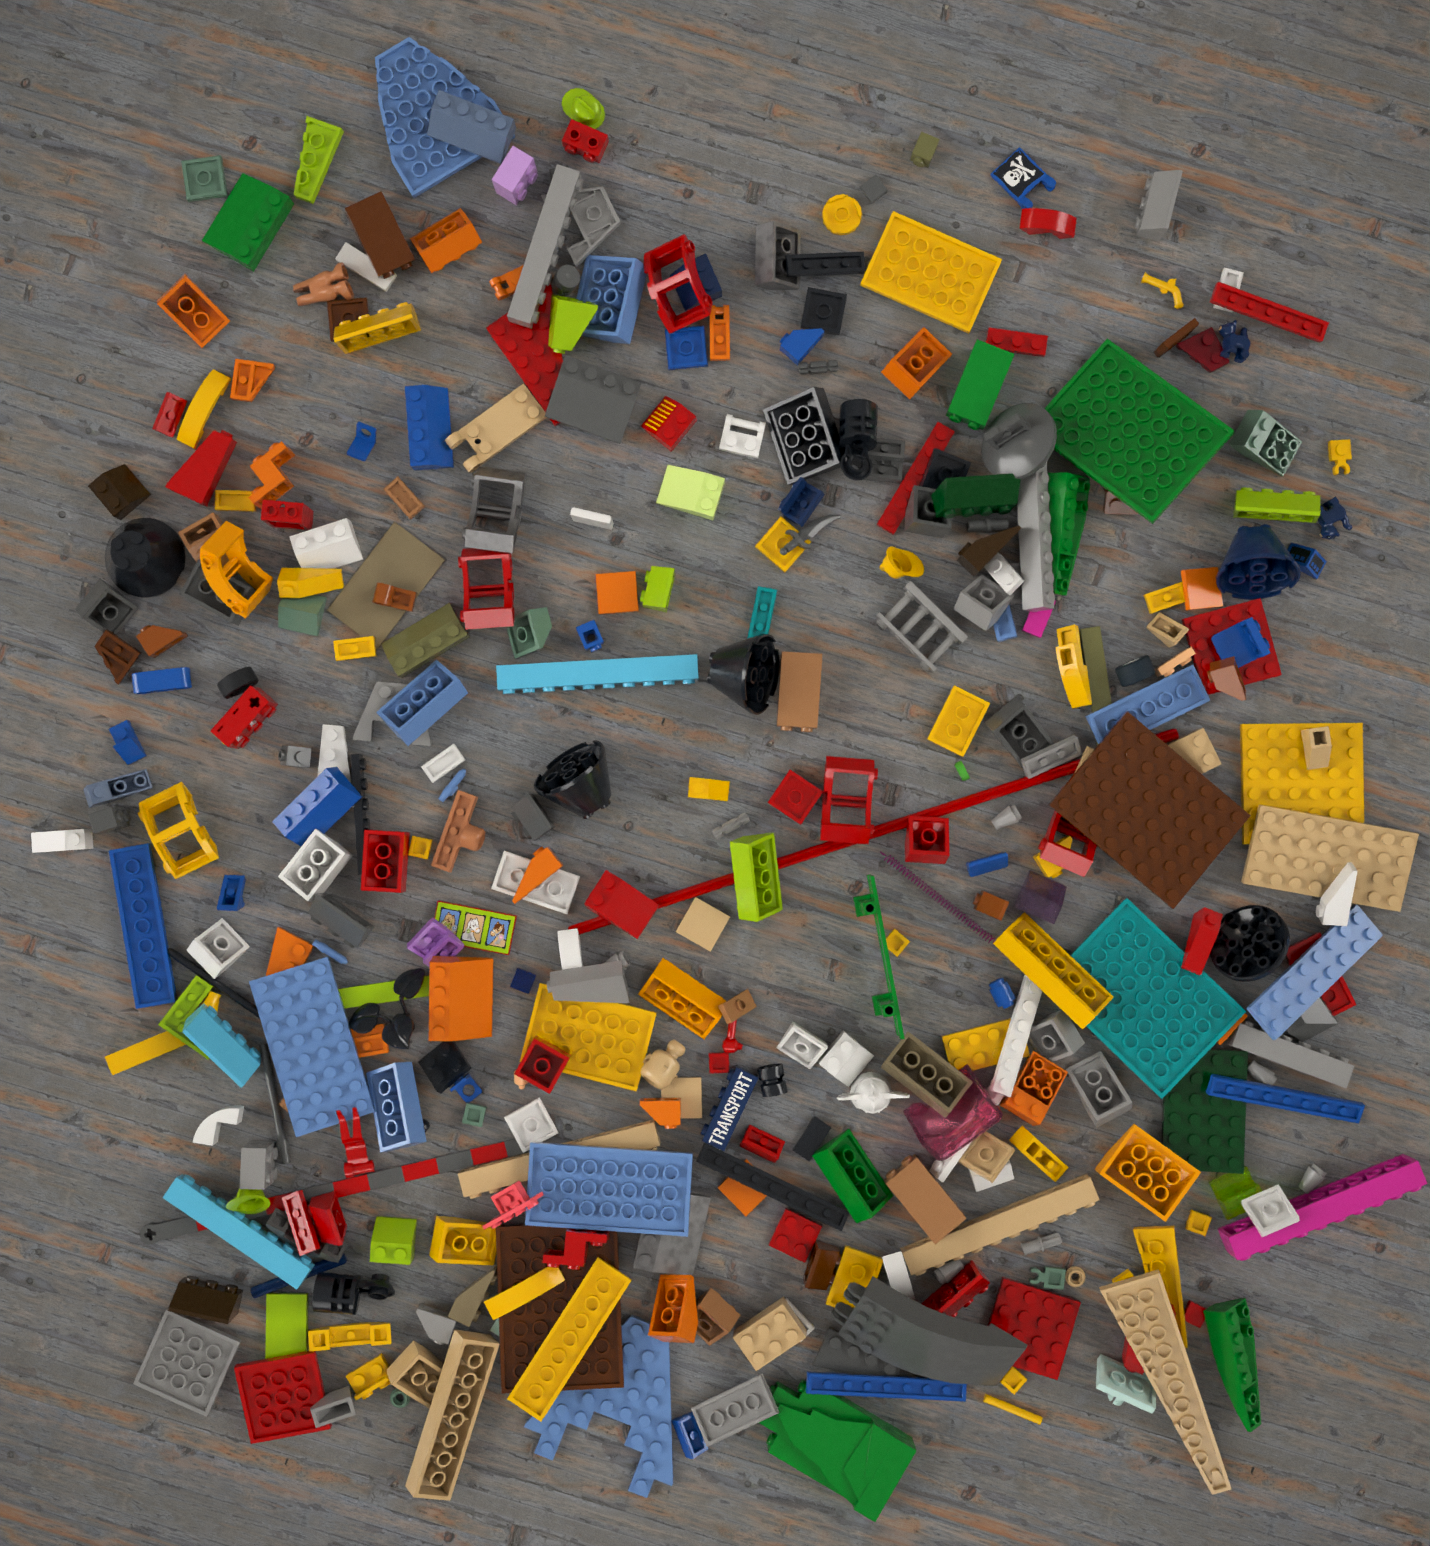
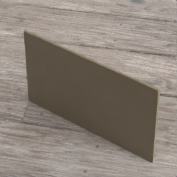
M394 522L327 611L361 637L374 636L375 645L378 649L406 611L372 603L377 583H384L417 592V598L444 563L445 559Z

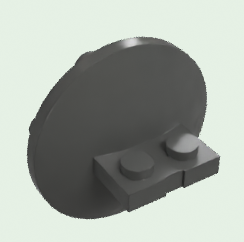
M1033 403L1017 404L1000 413L988 427L982 442V458L987 469L994 475L1013 473L1015 478L1025 479L1040 468H1043L1054 450L1057 439V428L1053 417L1043 407Z

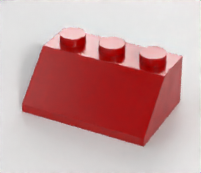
M364 830L361 891L406 892L410 832Z

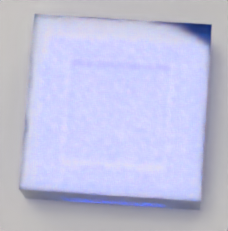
M517 968L510 987L529 994L536 974Z

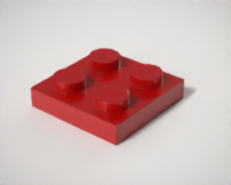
M789 770L767 803L801 825L823 791L792 770Z
M785 1208L768 1245L805 1263L822 1225Z

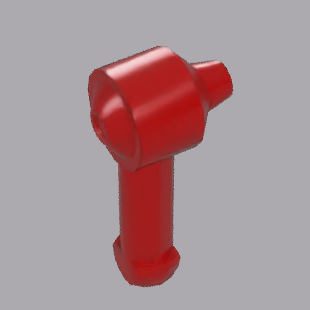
M737 1020L728 1024L727 1037L722 1044V1048L726 1053H735L737 1050H742L743 1044L738 1043L735 1038Z

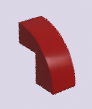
M1024 208L1022 209L1019 228L1029 235L1052 233L1059 239L1074 238L1077 218L1051 209Z

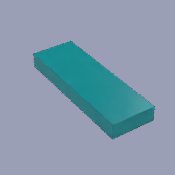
M758 586L747 639L760 634H769L777 595L776 589Z

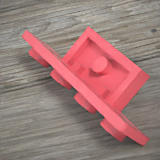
M517 1181L491 1196V1199L500 1215L482 1226L485 1230L490 1226L494 1229L503 1222L505 1223L515 1217L514 1213L518 1216L527 1210L526 1207L529 1210L539 1203L538 1199L544 1195L543 1192L530 1198L521 1182Z

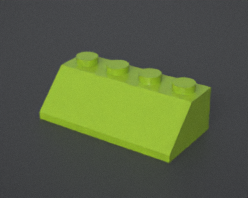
M1243 487L1240 490H1236L1233 518L1316 523L1320 517V495H1315V492L1310 491L1303 492V494H1294L1295 491L1283 490L1282 493H1275L1272 489H1261L1260 492L1253 491L1252 488Z
M774 833L742 836L730 841L739 919L759 922L783 910Z

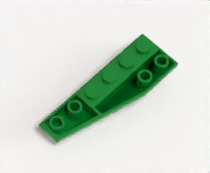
M1068 472L1047 473L1049 476V513L1051 515L1053 591L1056 595L1066 596L1086 520L1090 478Z
M1239 1298L1213 1304L1204 1310V1316L1213 1355L1225 1389L1247 1432H1252L1261 1425L1255 1339L1246 1298Z

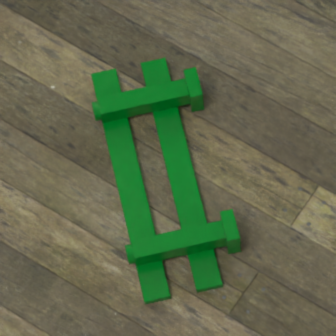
M868 874L866 877L870 894L855 896L853 901L856 917L874 915L888 993L871 995L875 1016H893L896 1035L900 1039H905L874 875Z

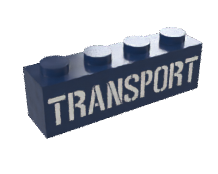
M736 1065L735 1069H730L726 1077L729 1082L726 1088L722 1086L717 1097L720 1098L717 1106L713 1105L709 1114L712 1118L709 1124H704L700 1133L703 1135V1142L722 1151H725L758 1080L757 1074Z

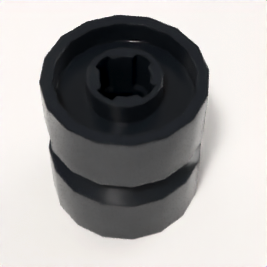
M782 1063L757 1068L759 1080L763 1081L760 1085L762 1097H773L788 1092L786 1081L782 1079L784 1076Z

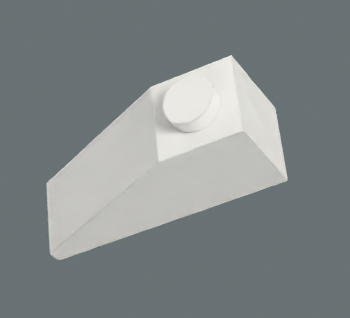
M92 829L31 833L32 853L94 849Z
M1348 862L1322 895L1320 904L1316 906V916L1322 925L1347 926L1357 876V869L1352 862Z

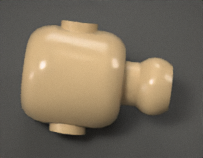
M673 1039L668 1043L666 1051L657 1049L652 1054L649 1053L643 1060L644 1065L640 1071L641 1076L657 1089H664L671 1085L672 1081L678 1077L676 1074L680 1070V1065L677 1058L685 1053V1047Z

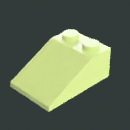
M668 465L656 503L714 520L725 484V478Z

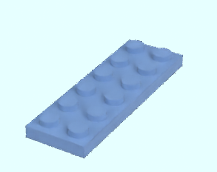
M1192 664L1085 717L1099 744L1127 711L1151 730L1210 701V698Z

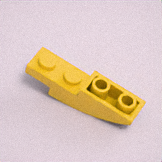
M1074 624L1056 629L1059 645L1055 647L1057 660L1070 705L1073 709L1092 705L1087 666L1083 665L1078 625Z

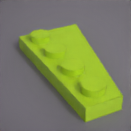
M306 116L305 123L307 127L306 132L303 134L304 144L303 150L300 152L299 160L301 162L300 168L297 170L293 195L300 200L314 204L344 131L340 127Z

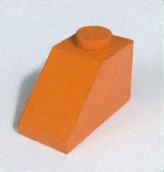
M640 1098V1106L659 1125H665L666 1129L677 1128V1125H681V1098Z

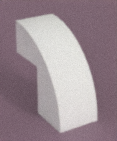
M578 929L557 931L562 970L584 967Z
M228 1106L208 1116L198 1127L193 1143L211 1146L216 1144L219 1139L221 1122L234 1125L242 1122L244 1106Z
M902 1252L883 1256L882 1260L890 1287L915 1300Z

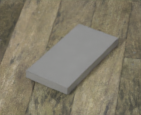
M763 1374L691 1408L707 1447L780 1413Z

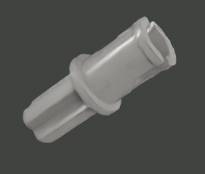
M1056 1232L1041 1238L1037 1236V1239L1020 1244L1024 1256L1041 1250L1045 1252L1044 1249L1062 1244L1060 1234Z

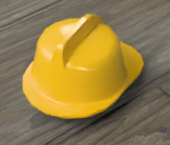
M890 546L886 550V556L880 565V570L886 572L894 579H899L903 576H922L924 566L914 553Z

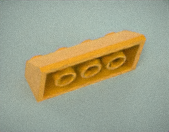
M664 958L659 962L638 993L639 996L703 1039L706 1038L722 1017L718 1006L726 1002L721 996Z

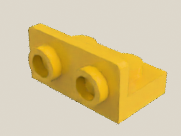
M382 1353L346 1375L347 1380L356 1393L354 1396L355 1400L360 1398L364 1400L371 1396L376 1388L383 1389L390 1384L386 1371L389 1365Z

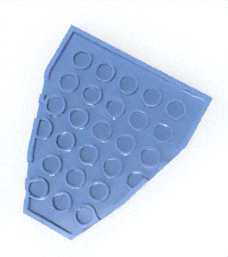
M410 37L375 57L378 102L390 149L391 161L413 198L482 158L479 155L427 135L431 108L438 90L502 114L492 98L486 96L479 87L467 80L466 76L447 60L434 55L428 48L418 45Z

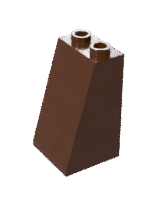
M382 191L345 208V214L378 278L383 276L384 279L395 275L394 270L401 268L403 271L413 266L411 262L415 258Z

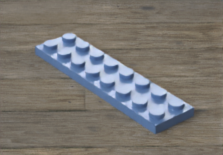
M1353 905L1350 908L1347 926L1332 925L1246 1009L1272 1040H1276L1383 936L1382 933L1358 905Z

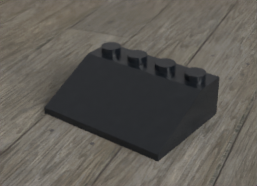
M812 387L763 409L787 485L793 484L800 477L806 480L841 467L840 462L844 455V449H841L839 446L840 436L824 388Z

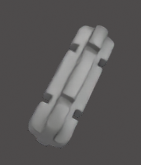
M742 813L738 818L735 817L722 824V827L713 829L712 833L716 839L724 836L723 834H728L739 828L740 825L747 824L750 819L746 813Z

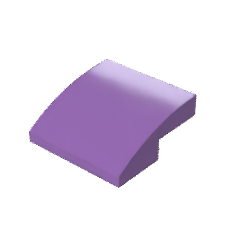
M433 917L407 943V949L423 958V963L430 967V960L433 956L455 957L464 948V943Z

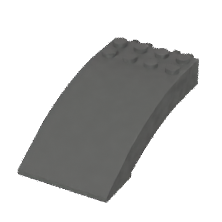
M875 1277L871 1278L866 1288L855 1282L850 1283L843 1295L854 1307L852 1308L847 1304L839 1302L831 1312L832 1319L842 1325L838 1335L860 1347L864 1352L870 1353L908 1372L949 1383L997 1386L1028 1346L992 1323L986 1326L968 1322L928 1308Z

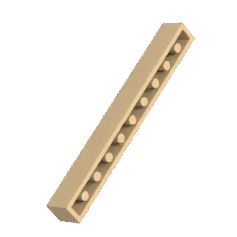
M652 1119L561 1144L657 1150V1146H660L661 1142L655 1120ZM529 1152L460 1170L458 1177L463 1197L469 1196L470 1199L481 1196L482 1192L496 1193L501 1191V1187L510 1186L517 1181H528Z
M1084 1174L959 1224L937 1244H934L927 1237L900 1249L910 1274L919 1276L926 1273V1269L942 1267L946 1264V1261L951 1259L953 1261L962 1259L966 1253H977L986 1245H997L1002 1242L1001 1239L1006 1237H1017L1021 1234V1231L1026 1229L1028 1231L1037 1229L1041 1223H1052L1058 1220V1217L1061 1215H1072L1077 1212L1076 1209L1081 1207H1092L1096 1204V1201H1099V1197L1091 1177L1088 1174Z

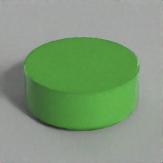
M962 761L955 763L962 781L970 779Z

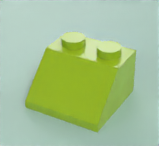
M651 566V571L647 570L644 581L647 582V588L642 590L640 597L643 607L667 613L676 574L674 568Z
M377 1216L371 1239L369 1262L410 1265L414 1260L417 1219Z

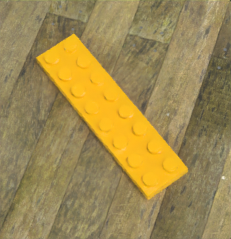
M597 1257L507 1399L542 1422L632 1279Z

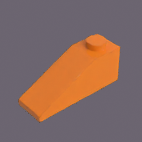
M540 847L533 853L535 857L531 859L512 900L514 904L518 903L564 866L549 847L545 849Z

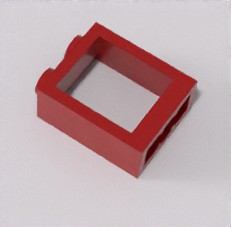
M273 500L262 501L261 520L269 526L307 531L312 529L314 511L304 503Z

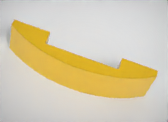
M214 369L208 374L188 407L179 429L178 441L196 449L204 433L202 429L220 395H224L231 381L230 377Z
M545 1267L509 1289L484 1301V1304L492 1319L495 1320L565 1281V1278L559 1267Z
M348 1323L308 1330L309 1352L330 1350L331 1347L392 1344L391 1323Z

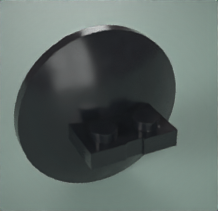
M1248 905L1227 913L1221 920V924L1225 923L1219 929L1210 952V957L1214 966L1224 976L1234 981L1250 982L1266 977L1279 967L1288 952L1290 934L1285 921L1278 913L1265 906Z

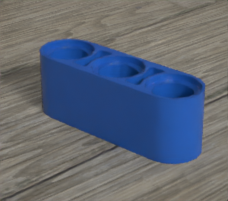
M190 667L131 674L134 694L192 688Z

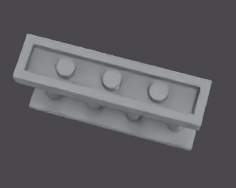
M910 581L903 588L906 591L904 597L885 616L879 612L875 616L877 619L876 623L883 630L887 628L920 661L919 665L926 672L931 671L933 673L937 669L933 663L953 643L956 644L958 642L961 644L968 636ZM915 600L920 605L918 607L919 610L897 630L890 621L910 601L913 602ZM929 614L934 619L933 624L912 644L904 635L924 615L927 616ZM943 628L949 633L947 639L926 658L919 649L938 629L941 630Z

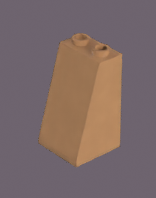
M782 651L780 656L776 727H781V731H793V728H801V732H813V729H817L823 654Z
M915 1154L912 1157L909 1155L902 1160V1165L898 1169L893 1168L886 1174L887 1178L884 1181L932 1242L937 1244L962 1223L966 1217Z

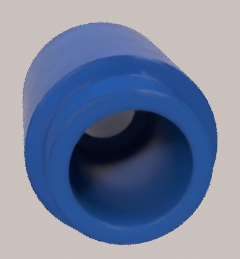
M1003 977L988 984L990 987L989 991L998 1007L1002 1006L1005 1009L1014 1004L1013 1000L1016 997Z

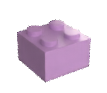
M512 146L492 178L496 193L515 205L519 201H523L527 194L528 186L533 184L538 176L534 158Z

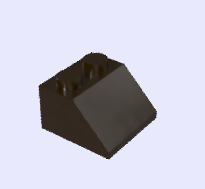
M126 464L102 473L88 485L112 516L119 520H122L151 495Z

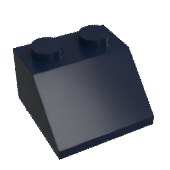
M707 254L696 257L695 262L698 275L705 292L710 295L712 301L722 297V289ZM683 264L670 274V277L686 270L685 265ZM690 282L675 288L685 311L700 305Z

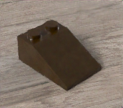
M1018 525L976 540L973 544L968 542L958 552L960 557L957 561L974 577L1015 536L1021 527Z

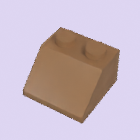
M710 1288L696 1300L698 1316L696 1334L710 1346L728 1334L741 1315L717 1291Z

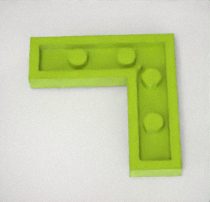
M196 975L158 1025L209 1060V1057L182 1032L186 1019L196 1010L213 988V986Z

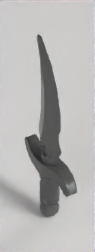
M828 515L810 522L799 533L793 530H786L785 534L791 535L793 540L780 549V554L786 555L787 552L789 553L797 546L803 549H811L812 544H807L804 541L813 538L822 528L841 516Z

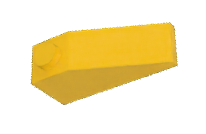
M281 568L277 579L280 598H302L344 587L342 569Z
M1023 1125L1009 1139L1020 1152L1054 1182L1069 1168Z

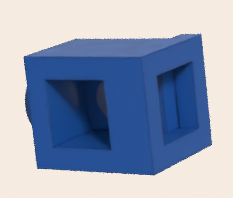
M595 620L576 627L586 651L590 650L592 653L602 648L601 644H604V640ZM591 634L595 635V640L592 642L588 640V636Z

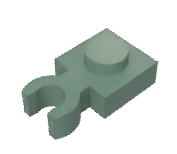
M1044 1265V1271H1040L1037 1267H1030L1031 1272L1037 1273L1036 1278H1029L1030 1283L1038 1284L1042 1281L1044 1288L1064 1290L1065 1268Z

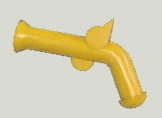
M1146 272L1144 273L1141 283H1147L1160 288L1162 294L1171 292L1173 294L1174 307L1176 309L1183 308L1181 292L1175 286L1176 279H1169L1165 282L1148 275Z

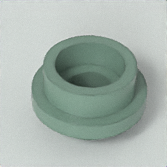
M397 1388L390 1394V1401L397 1408H403L408 1405L411 1398ZM402 1394L404 1399H398L397 1395Z

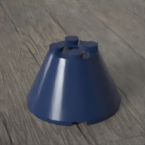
M1264 524L1261 526H1242L1238 528V532L1235 534L1216 576L1217 587L1222 593L1226 591L1231 593L1233 598L1254 600L1282 594L1281 590L1288 586L1289 588L1294 587L1300 579L1301 572L1298 563L1274 531L1271 530V526Z

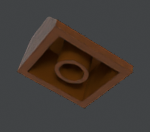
M816 1239L803 1275L805 1288L827 1290L828 1285L832 1286L835 1278V1273H833L835 1265L839 1266L842 1254H839V1247Z

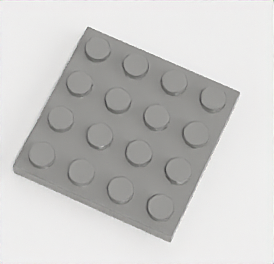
M167 1308L133 1384L207 1417L242 1340L187 1315L169 1312Z

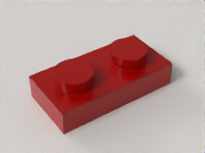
M166 392L152 429L173 438L187 400Z

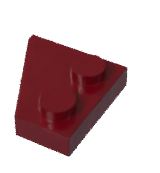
M1212 327L1176 345L1178 350H1183L1191 356L1190 359L1200 363L1209 373L1230 363L1228 358L1220 356L1223 348Z

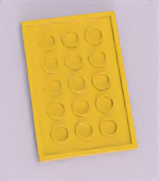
M893 211L860 286L969 334L1002 259Z
M540 983L520 1062L537 1035L571 1054L562 1073L637 1092L641 1077L640 1071L644 1065L643 1060L646 1057L657 1012L622 1003L554 1001L552 993H548L547 984Z

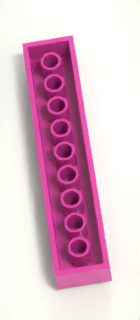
M1401 1154L1314 1189L1308 1194L1304 1193L1289 1199L1300 1221L1267 1236L1261 1237L1249 1216L1217 1229L1226 1251L1236 1260L1244 1261L1250 1259L1252 1254L1269 1251L1272 1246L1285 1245L1292 1238L1305 1237L1309 1231L1314 1229L1322 1230L1329 1223L1342 1222L1349 1215L1362 1214L1366 1208L1371 1206L1379 1207L1384 1204V1201L1399 1199L1404 1193L1409 1191H1419L1422 1189L1421 1186L1427 1184L1419 1162L1405 1154Z

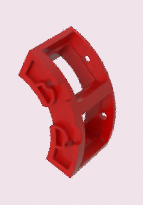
M685 234L644 253V273L648 274L650 281L647 283L651 299H656L659 308L657 313L669 333H673L711 315L713 302L710 295L705 292L698 275L694 243L688 240ZM683 258L686 270L662 281L661 268ZM690 282L700 305L676 316L668 301L666 292Z
M476 548L462 549L461 556H458V566L462 568L464 605L463 610H460V620L465 623V630L514 626V583H510L513 571L511 553ZM502 558L504 584L470 586L469 560ZM504 596V607L470 609V598Z
M1054 811L1045 837L1042 838L1038 849L1041 850L1040 858L1085 877L1093 863L1097 846L1073 825L1060 820L1061 815ZM1056 831L1085 843L1082 853L1080 854L1053 842Z

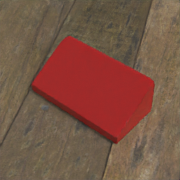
M749 1124L739 1146L772 1163H776L785 1141Z

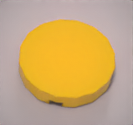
M845 194L831 197L826 202L822 212L825 227L833 234L840 236L848 235L855 231L860 225L862 217L861 206L858 201Z

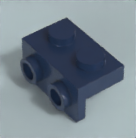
M800 477L794 482L786 498L782 499L778 510L785 518L803 527L825 494Z

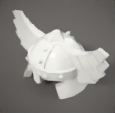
M875 1072L862 1073L854 1080L850 1093H842V1095H838L837 1099L852 1100L856 1108L862 1109L865 1113L873 1114L880 1113L884 1108H887L891 1098H910V1094L903 1093L902 1091H892L890 1083L884 1076Z

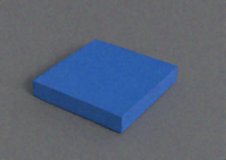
M704 326L684 327L673 333H669L665 329L668 370L708 367Z

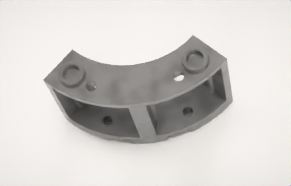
M478 466L476 473H473L471 478V485H474L469 520L467 526L463 527L462 531L465 547L513 554L517 540L516 533L518 526H520L522 510L518 508H521L524 498L526 473ZM481 479L514 484L512 509L479 505ZM476 516L508 520L507 532L474 528Z

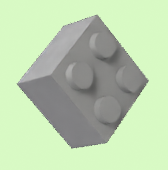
M250 1141L241 1148L240 1189L265 1190L277 1179L278 1171L275 1168V1160L278 1158V1148L275 1147L276 1141Z

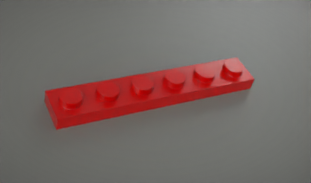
M1221 282L1216 283L1210 299L1212 304L1319 343L1323 341L1329 325L1327 321Z
M937 422L882 514L877 526L894 535L905 517L913 486H919L933 449L937 448L944 451L955 431Z

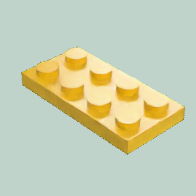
M1011 1018L941 1036L948 1063L961 1073L997 1065ZM1027 1044L1023 1058L1030 1056Z

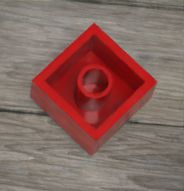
M536 1035L514 1074L550 1094L568 1063L571 1054Z

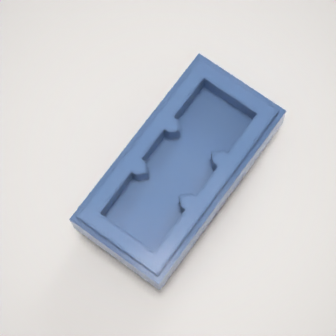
M1010 604L993 625L998 642L1018 637Z

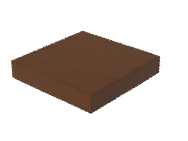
M367 297L327 301L331 342H334V329L340 326L339 323L346 320L353 322L359 320L358 317L369 314Z
M1196 318L1166 339L1154 351L1157 358H1160L1192 333L1199 325Z

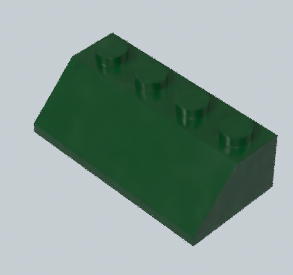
M1013 473L946 478L931 495L936 517L950 519L955 516L971 517L976 514H981V516H988L992 513L1008 514L1018 502L1021 479L1015 478Z

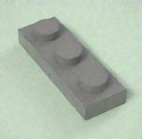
M1072 735L1022 758L1021 763L1026 777L1030 779L1082 755L1078 737Z

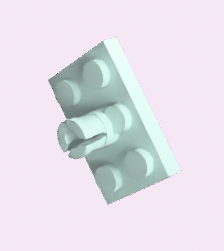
M1100 1354L1097 1358L1096 1389L1107 1393L1109 1401L1116 1397L1113 1401L1114 1405L1120 1406L1125 1401L1152 1414L1156 1409V1392L1145 1373L1143 1375L1137 1372L1132 1373L1125 1368L1123 1363Z

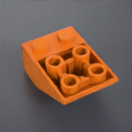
M1033 1051L1017 1074L1011 1097L1004 1096L999 1105L1032 1126L1040 1125L1068 1072Z

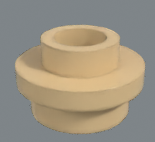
M1072 1266L1067 1269L1065 1280L1070 1286L1079 1287L1085 1282L1086 1276L1080 1267ZM1073 1273L1078 1274L1077 1279L1071 1278Z

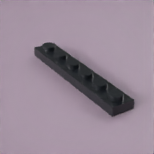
M351 754L352 784L362 796L354 805L358 875H362L364 830H370V820L366 818V810H369L368 798H365L368 782L367 778H364V770H366L367 765L366 759L363 758L362 754Z

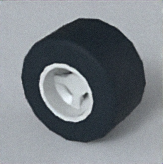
M1145 655L1118 666L1115 672L1121 686L1126 687L1151 677L1155 674V669L1150 657Z

